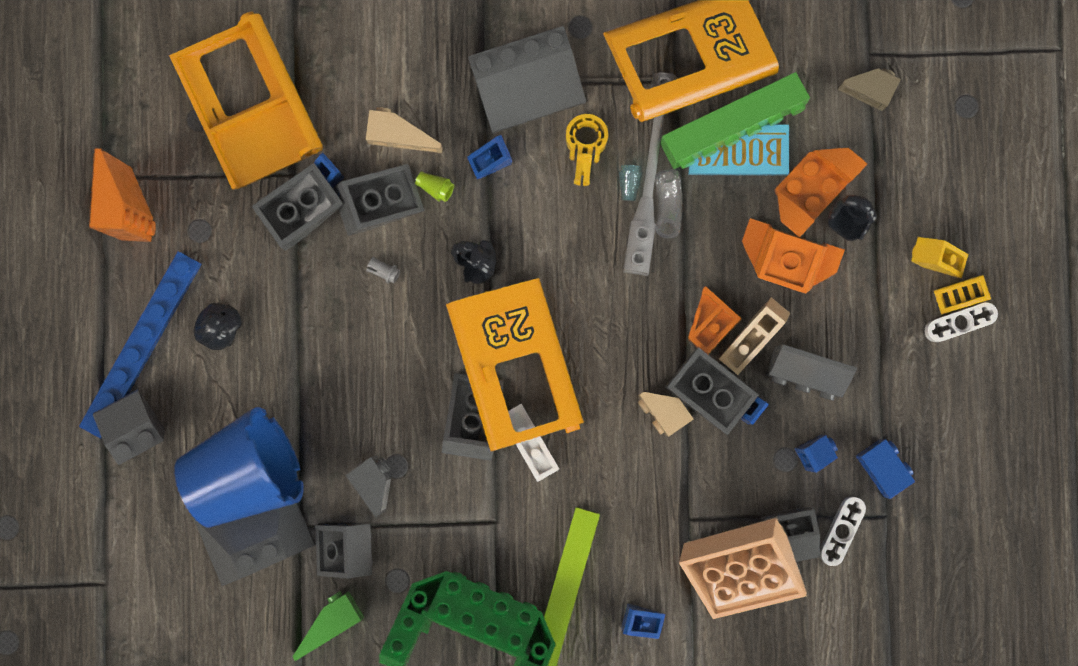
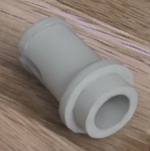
M375 257L371 258L366 269L367 272L385 279L388 284L390 282L395 283L400 274V270L397 269L396 265L390 266Z

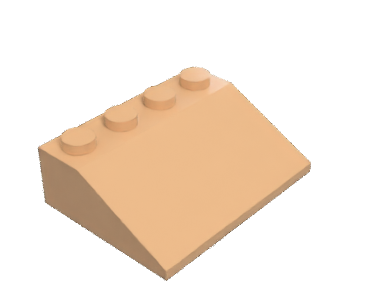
M777 518L690 541L683 545L679 564L713 619L805 597L807 594L788 537Z

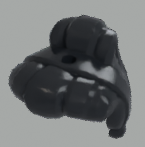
M847 195L845 198L840 199L829 212L828 224L834 232H837L838 235L847 241L863 240L871 224L876 221L877 214L872 206V202L867 198L858 195Z
M482 240L478 244L461 241L452 246L451 255L457 265L464 266V282L482 284L494 274L497 260L494 247L489 241Z
M211 303L199 313L193 331L195 340L211 350H222L227 346L229 347L232 345L236 331L242 325L241 317L238 311L229 304Z

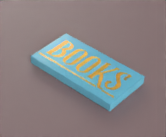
M764 125L761 127L762 130L753 136L748 137L746 134L739 138V142L730 147L725 145L717 148L718 151L707 158L701 156L695 159V163L688 167V175L787 176L789 175V125Z

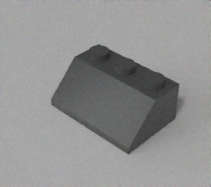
M782 344L774 347L766 376L772 377L771 382L786 386V383L789 382L796 385V390L810 393L811 390L820 392L819 397L834 401L835 397L843 398L856 373L857 367Z

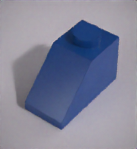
M819 435L794 448L805 470L814 473L838 458L835 453L838 450L835 442L831 437L827 438L826 435Z

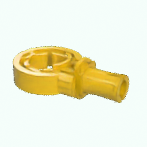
M582 114L573 118L566 129V144L570 150V160L574 161L575 149H578L574 184L579 186L581 176H584L583 186L590 185L592 153L595 150L594 163H598L600 153L605 149L608 141L606 124L602 119L592 114ZM577 125V128H574L573 130V136L570 135V132L573 129V127ZM582 127L593 128L596 132L598 131V139L592 144H582L575 137L576 130H580ZM599 127L601 128V130H602V132H603V135H604V138H602V139H601V131H599Z

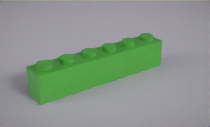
M795 72L663 135L660 145L673 169L680 166L684 169L694 164L695 159L701 156L704 158L712 156L718 151L717 148L724 145L730 147L739 142V138L746 134L748 137L757 134L764 125L770 124V126H774L790 113L793 116L799 114L806 109L805 105L809 101L810 96Z

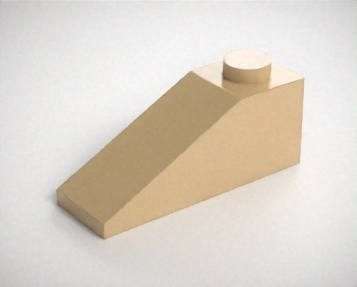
M378 107L376 111L369 110L366 133L368 144L442 153L441 143L397 114L391 113V109Z
M771 297L719 357V360L738 375L786 323L790 312Z

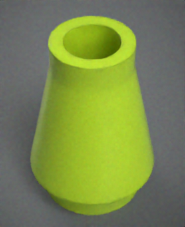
M423 171L419 173L415 181L417 186L425 190L438 202L441 200L444 202L448 201L454 190V184L450 182V179L427 174Z

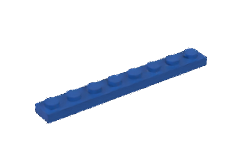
M179 251L176 253L80 423V428L102 439L93 413L130 393L201 267V263Z

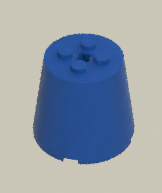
M255 407L176 460L174 472L180 496L188 511L201 525L214 527L292 505L301 500L303 496V482L301 480L298 481L296 471L301 469L294 449L274 417L268 419L265 416L266 410L263 408Z

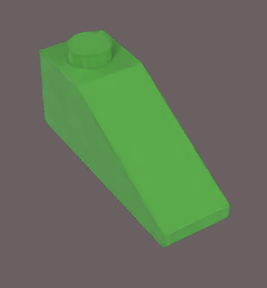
M339 591L327 599L329 603L322 609L293 655L295 661L364 618L349 591L343 595Z

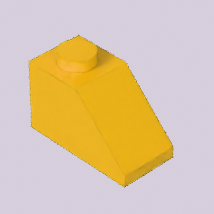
M918 237L916 245L912 250L911 261L923 268L962 278L968 254L945 240Z

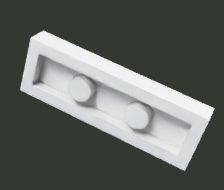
M522 404L508 411L513 429L516 432L535 427ZM541 436L516 444L537 482L559 470Z

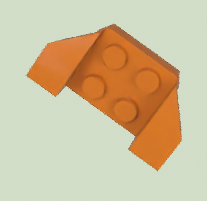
M850 148L824 149L809 152L774 189L778 196L781 222L800 238L846 185L864 169L867 163Z
M752 218L749 219L742 239L744 248L758 278L805 294L816 284L837 273L845 249L824 242L821 245L773 229L770 224Z

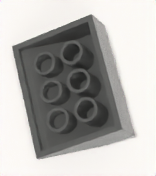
M564 26L468 56L492 133L586 103Z

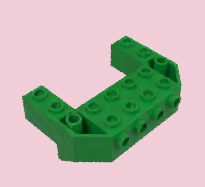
M445 571L412 583L381 649L379 663L386 666H406L421 632L428 634L433 622L516 657L514 666H548L556 644L542 612L537 610L535 605L513 600V597L505 592L497 593L492 591L488 585L482 582H471L461 573Z

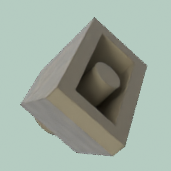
M877 68L845 79L837 90L883 111L889 105L901 79L896 77V74L891 70Z

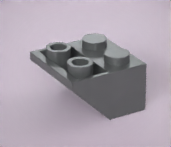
M806 507L760 517V522L777 518L788 537L796 562L820 557V533L815 509Z

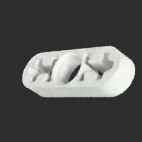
M981 303L928 322L925 326V335L932 342L945 341L994 323L998 317V311L991 303ZM982 308L984 311L989 310L990 315L987 316V321L985 318L974 320L973 315L982 313ZM959 315L967 319V326L963 330L955 326V319ZM935 324L937 327L948 325L950 328L940 332V337L938 334L933 335L932 330L935 329Z
M847 497L842 501L820 547V559L825 564L837 566L843 561L866 511L865 504L861 499ZM857 502L856 507L859 508V511L857 513L853 512L849 518L854 520L852 525L849 521L841 519L842 515L848 517L850 510L847 508V505ZM840 524H845L849 528V534L845 538H838L836 535V528ZM831 538L844 543L842 547L836 546L834 551L838 554L836 559L831 558L828 561L829 556L825 553L827 549L832 550L835 543L830 542Z

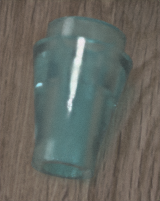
M621 165V171H618L621 200L636 201V195L643 174L641 166Z

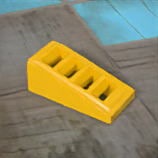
M983 275L934 290L941 315L991 299ZM974 283H977L981 295L979 297L975 296L972 287ZM964 286H967L971 297L967 301L962 289ZM957 289L961 303L956 304L952 292ZM942 293H948L952 306H946Z

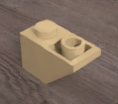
M642 392L638 395L641 399L638 401V404L645 414L649 412L655 419L652 424L660 435L665 433L669 437L693 420V417L679 398Z

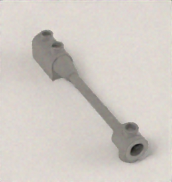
M653 73L651 88L676 80L678 77L670 73ZM664 115L655 117L653 121L643 195L639 201L633 221L630 223L623 268L624 273L644 276L649 274L656 228L652 196Z

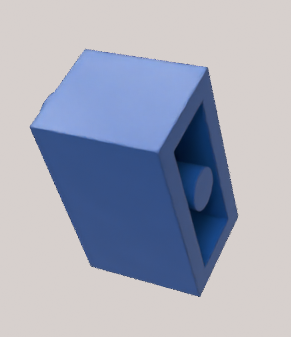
M879 439L857 454L856 458L883 497L891 499L915 482L911 476L914 473L905 461L901 462L897 456L899 451L892 441L887 442L886 439Z

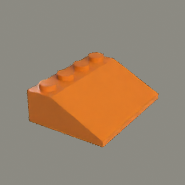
M95 148L90 228L122 241L151 242V238L155 235L156 230L155 221H153L152 214L132 167L102 149Z

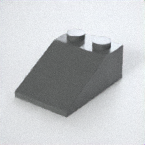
M313 163L252 205V208L278 245L286 251L308 236L344 204L315 163Z
M408 164L345 180L332 188L344 204L339 208V212L348 236L425 211Z
M699 347L694 349L664 387L726 435L730 433L759 396Z
M454 373L442 453L492 461L493 451H490L468 375ZM499 380L501 390L503 391L504 381Z

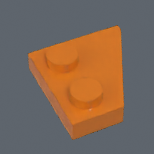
M705 286L688 340L697 348L699 347L709 354L741 321V318Z

